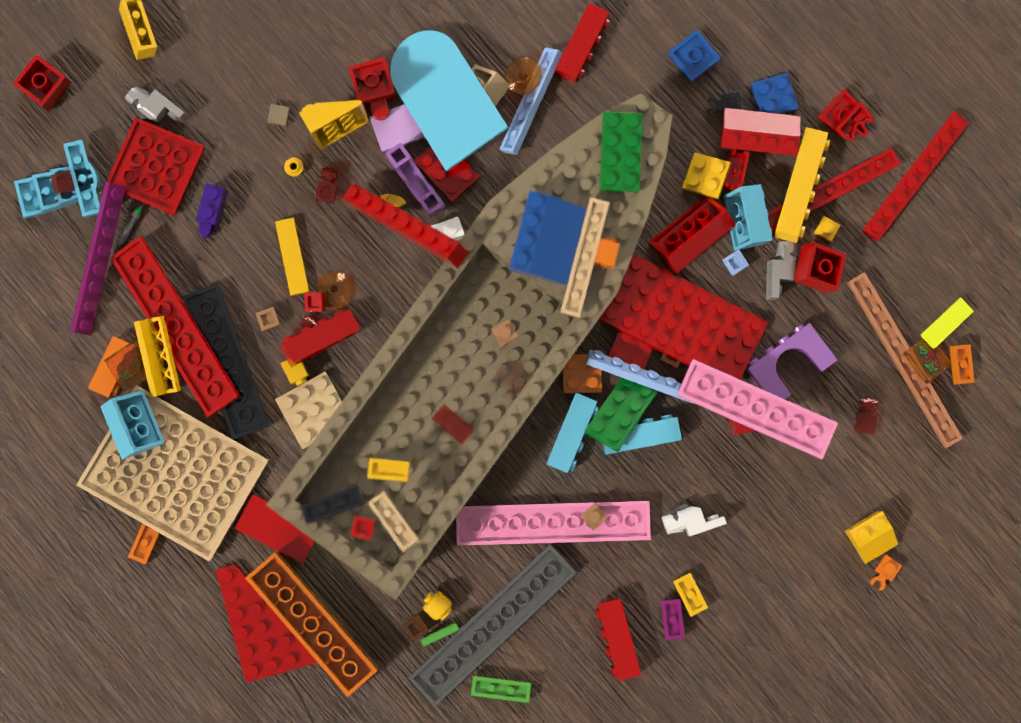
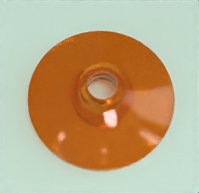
M527 57L512 61L505 71V80L510 84L509 89L513 93L520 95L528 94L536 89L541 80L539 65L533 59ZM527 75V79L522 81L523 76Z
M332 271L320 278L317 283L316 292H325V307L340 309L351 302L354 296V285L346 274ZM333 286L338 287V291L335 293L331 292Z

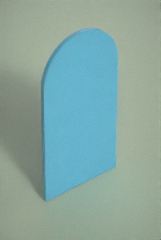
M421 31L407 37L399 45L393 55L390 66L392 83L446 171L509 128L457 45L447 35L438 31Z

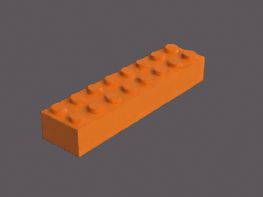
M278 551L274 552L245 578L347 697L379 670L375 662Z

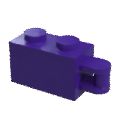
M207 183L205 184L196 221L200 223L198 232L203 238H210L214 227L219 228L228 191L225 188Z

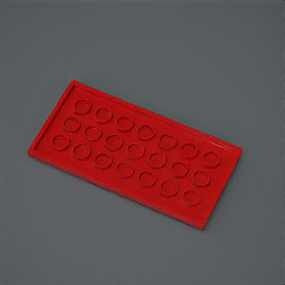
M635 254L632 255L618 293L598 319V321L687 366H690L691 361L694 359L741 380L768 324V321Z

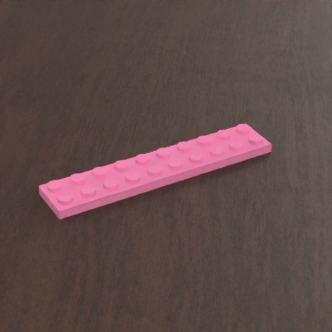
M649 501L596 503L608 519L594 530L589 527L580 515L595 503L463 506L456 516L457 546L651 540Z

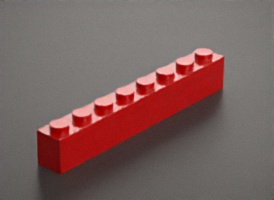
M352 183L342 197L353 209L456 268L460 267L469 254L455 239L355 183Z

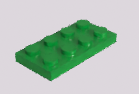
M603 111L599 191L639 193L643 113Z
M621 377L585 429V433L614 451L619 452L659 391Z

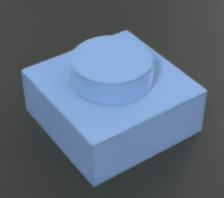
M739 249L722 260L732 276L749 266Z

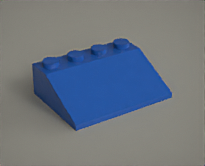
M529 191L510 263V271L568 285L587 209L550 195Z

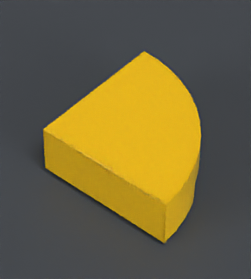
M394 194L380 196L381 199L397 208L406 204L403 198Z

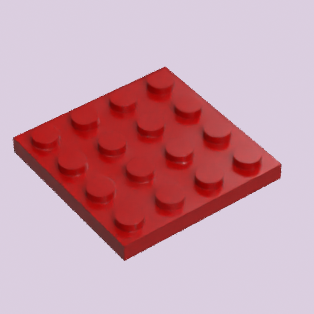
M135 117L106 182L126 187L124 195L176 216L206 147Z

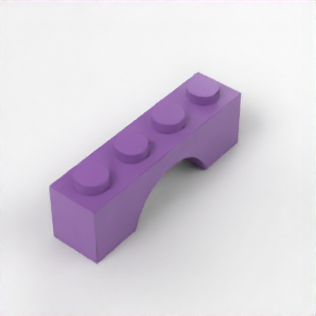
M401 142L385 153L388 161L429 219L445 209L443 201L421 174Z

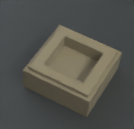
M271 104L267 123L287 127L290 107Z

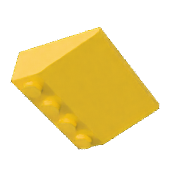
M361 100L309 104L300 112L303 121L320 150L369 122Z

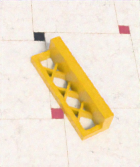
M164 316L134 322L151 397L181 391ZM155 321L159 323V332L155 330ZM159 341L163 342V351L159 348ZM164 359L168 362V369L163 366ZM168 378L172 380L173 388L171 389L168 387Z

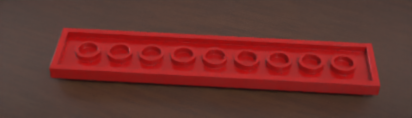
M139 236L110 257L147 319L164 316L175 365L207 418L212 417L239 398L240 394L145 239ZM155 321L154 327L157 332H159L160 328L158 321Z

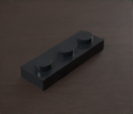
M357 485L300 505L306 525L365 504Z

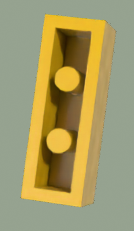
M121 0L119 11L136 60L154 57L157 44L142 1Z

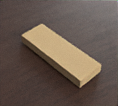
M385 491L368 502L402 552L419 541L417 535Z

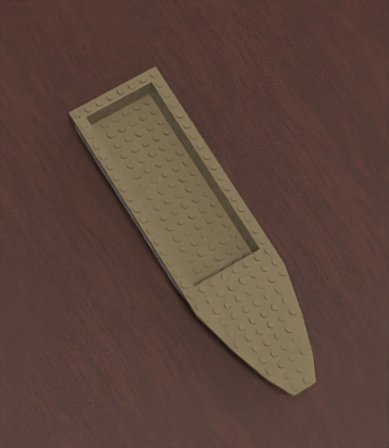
M641 93L605 111L643 113L639 193L599 191L603 113L548 151L487 203L459 241L469 252L460 267L456 268L446 261L443 263L267 503L269 508L395 600L618 293L649 215L666 160L672 115ZM529 191L550 195L586 209L588 208L590 197L610 202L600 239L609 237L616 239V243H620L613 269L593 265L580 318L560 313L567 285L510 271V263ZM509 319L519 337L501 347L491 329ZM369 459L410 462L408 482L368 478ZM357 485L359 486L365 505L306 525L300 505ZM383 491L386 492L419 538L418 542L402 552L368 504L369 501ZM355 516L375 520L371 540L351 536Z

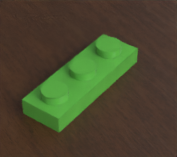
M473 675L471 696L529 703L531 682Z

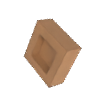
M274 307L255 313L262 332L281 325Z
M509 319L491 329L501 347L519 337Z
M596 503L580 515L592 530L608 519Z

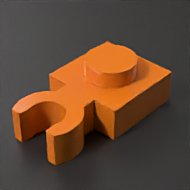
M884 554L874 569L878 575L872 577L869 584L873 585L875 581H880L878 590L882 591L886 586V579L892 582L902 565Z

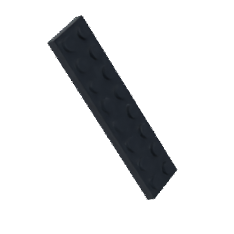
M217 283L182 296L186 308L240 394L239 398L222 409L232 439L236 440L270 427L220 285Z

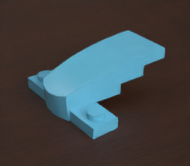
M82 140L63 144L69 167L51 169V172L35 174L31 178L14 181L24 219L58 210L79 202L83 218L98 215L100 203L97 193H99L101 186L100 177L94 167L88 162Z

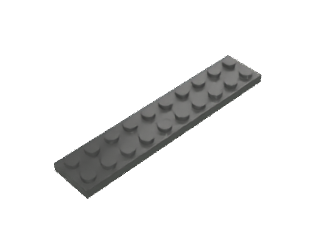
M549 545L408 679L435 707L577 572Z

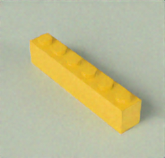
M806 127L776 228L775 238L794 243L798 242L799 237L803 238L805 226H802L804 220H808L811 209L807 207L809 202L813 203L815 192L812 191L813 186H818L820 174H817L819 168H823L826 157H822L824 151H828L830 140H827L828 132Z

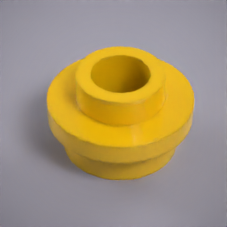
M290 158L286 161L284 168L289 176L296 177L303 172L304 165L300 159ZM292 164H297L295 170L290 168Z

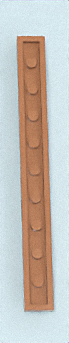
M864 272L848 281L847 284L943 447L947 448L963 439L866 273Z

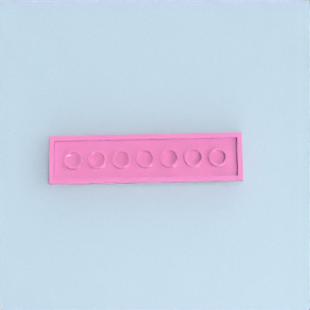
M694 359L691 361L677 393V396L819 459H823L838 424L835 421Z

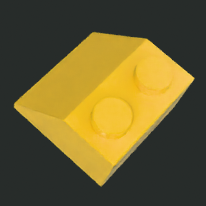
M876 511L845 530L864 564L898 545L894 530L883 511Z

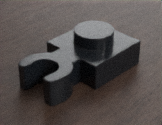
M740 92L721 94V100L716 98L707 100L708 102L715 103V108L708 110L710 113H714L721 108L722 114H724V108L741 110Z

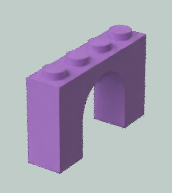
M802 323L794 329L795 334L791 337L786 335L778 341L780 345L775 349L771 346L763 352L765 356L760 360L756 357L748 363L749 368L746 369V372L758 388L782 399H786L791 395L776 372L777 359L784 351L796 350L803 353L818 373L824 371L837 361L836 357L810 323L806 326Z

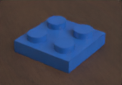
M698 30L694 31L667 53L690 83L721 59Z
M788 73L751 83L750 86L759 112L786 114L798 110Z

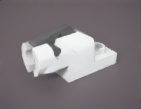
M687 504L680 505L662 517L667 534L684 532V529H686L687 535L692 536L727 524L724 516L719 517L718 514L707 517L708 521L705 522L701 508L689 507Z

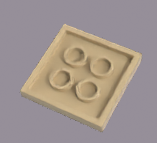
M326 371L275 399L302 450L311 445L342 402Z

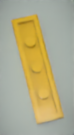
M289 218L275 221L290 295L294 296L310 292L295 219Z

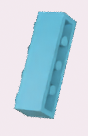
M575 393L546 465L568 473L569 470L573 471L577 462L574 457L576 452H581L584 442L581 440L584 434L587 435L585 429L589 425L591 416L594 417L598 411L597 401Z
M671 414L661 416L659 421H654L653 418L642 420V424L636 425L619 452L682 440L678 418H673ZM603 444L605 455L618 453Z

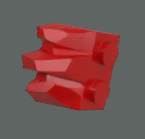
M842 89L817 116L829 130L851 141H855V133L861 137L869 135L865 122L871 123L874 121L870 111L862 102H857L846 89Z

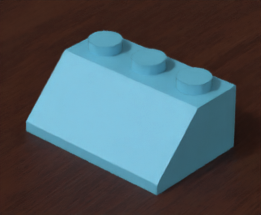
M761 184L742 186L723 196L725 208L735 223V226L730 230L734 251L763 245L772 241V229L768 221V211L764 201L765 195Z
M143 390L112 398L100 406L122 460L137 456L165 443Z

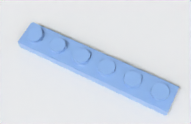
M544 49L501 144L500 150L504 153L518 154L555 68L563 54L558 49Z
M589 350L587 354L586 364L690 402L677 396L682 383L677 382L671 377L666 378L660 376L655 371L641 369L638 365L625 363L617 357L611 358L601 351Z

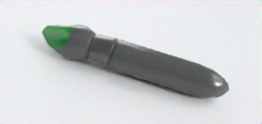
M138 207L132 213L131 219L117 241L118 248L125 244L137 220L140 219L142 207Z

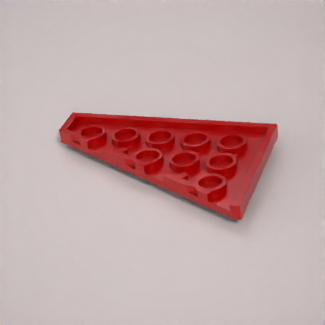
M236 564L216 570L246 683L318 663L245 579L246 576Z

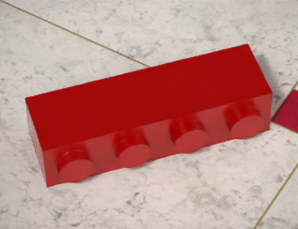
M591 3L588 4L555 68L556 75L573 83H576L577 79L581 80L585 72L583 68L585 63H589L594 53L591 51L594 45L598 47L602 39L600 33L603 29H607L611 21L608 19V11Z
M342 309L334 313V317L329 320L324 318L316 323L317 326L313 328L308 326L302 329L300 334L295 337L290 335L284 338L280 349L290 367L358 334L361 328L350 309L345 312Z
M616 598L597 603L598 608L595 609L597 620H602L603 627L600 628L602 638L607 639L608 646L605 649L607 657L612 658L613 665L610 666L613 677H617L618 681L640 676L641 672L621 599Z

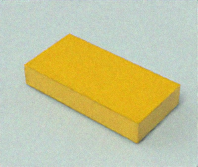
M370 458L368 478L408 482L410 462Z

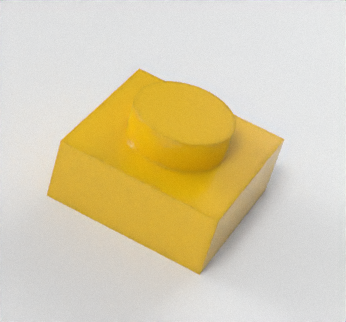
M823 216L814 234L831 242L841 225Z

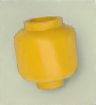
M437 591L434 594L430 592L423 599L425 601L424 611L434 620H443L452 611V602L441 591Z

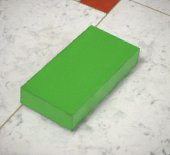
M457 622L421 639L423 647L458 631L460 628Z

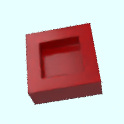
M325 292L304 293L305 312L326 311Z
M355 516L351 536L371 540L375 520Z

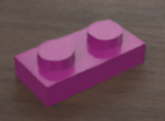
M681 600L660 601L665 640L685 638Z

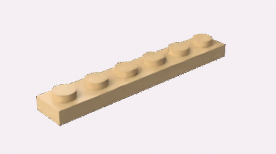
M590 197L560 312L562 314L580 318L610 202Z

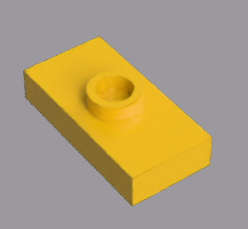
M691 573L673 581L690 616L708 608Z

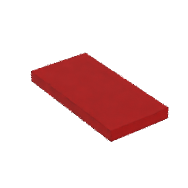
M252 494L235 529L304 564L315 541L267 506L268 501Z

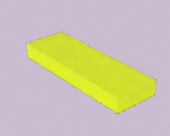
M960 297L920 335L934 349L974 311Z

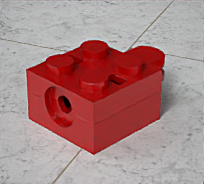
M385 57L348 67L357 100H361L363 107L370 106L372 116L376 120L382 121L387 119L390 114L387 101L396 99V94Z

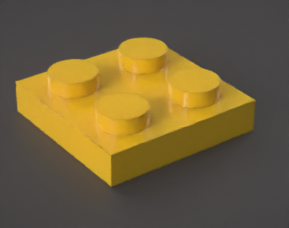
M694 152L682 186L683 190L719 200L731 167V162Z

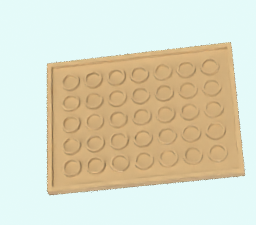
M135 385L131 393L144 391L165 443L137 456L122 460L109 429L76 485L211 562L270 460L157 396L151 397L150 392Z

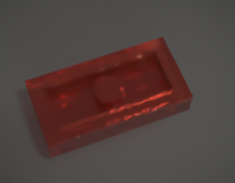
M445 404L431 418L461 445L475 430Z

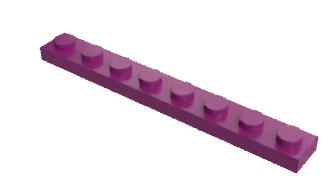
M105 182L71 325V332L91 336L126 187Z

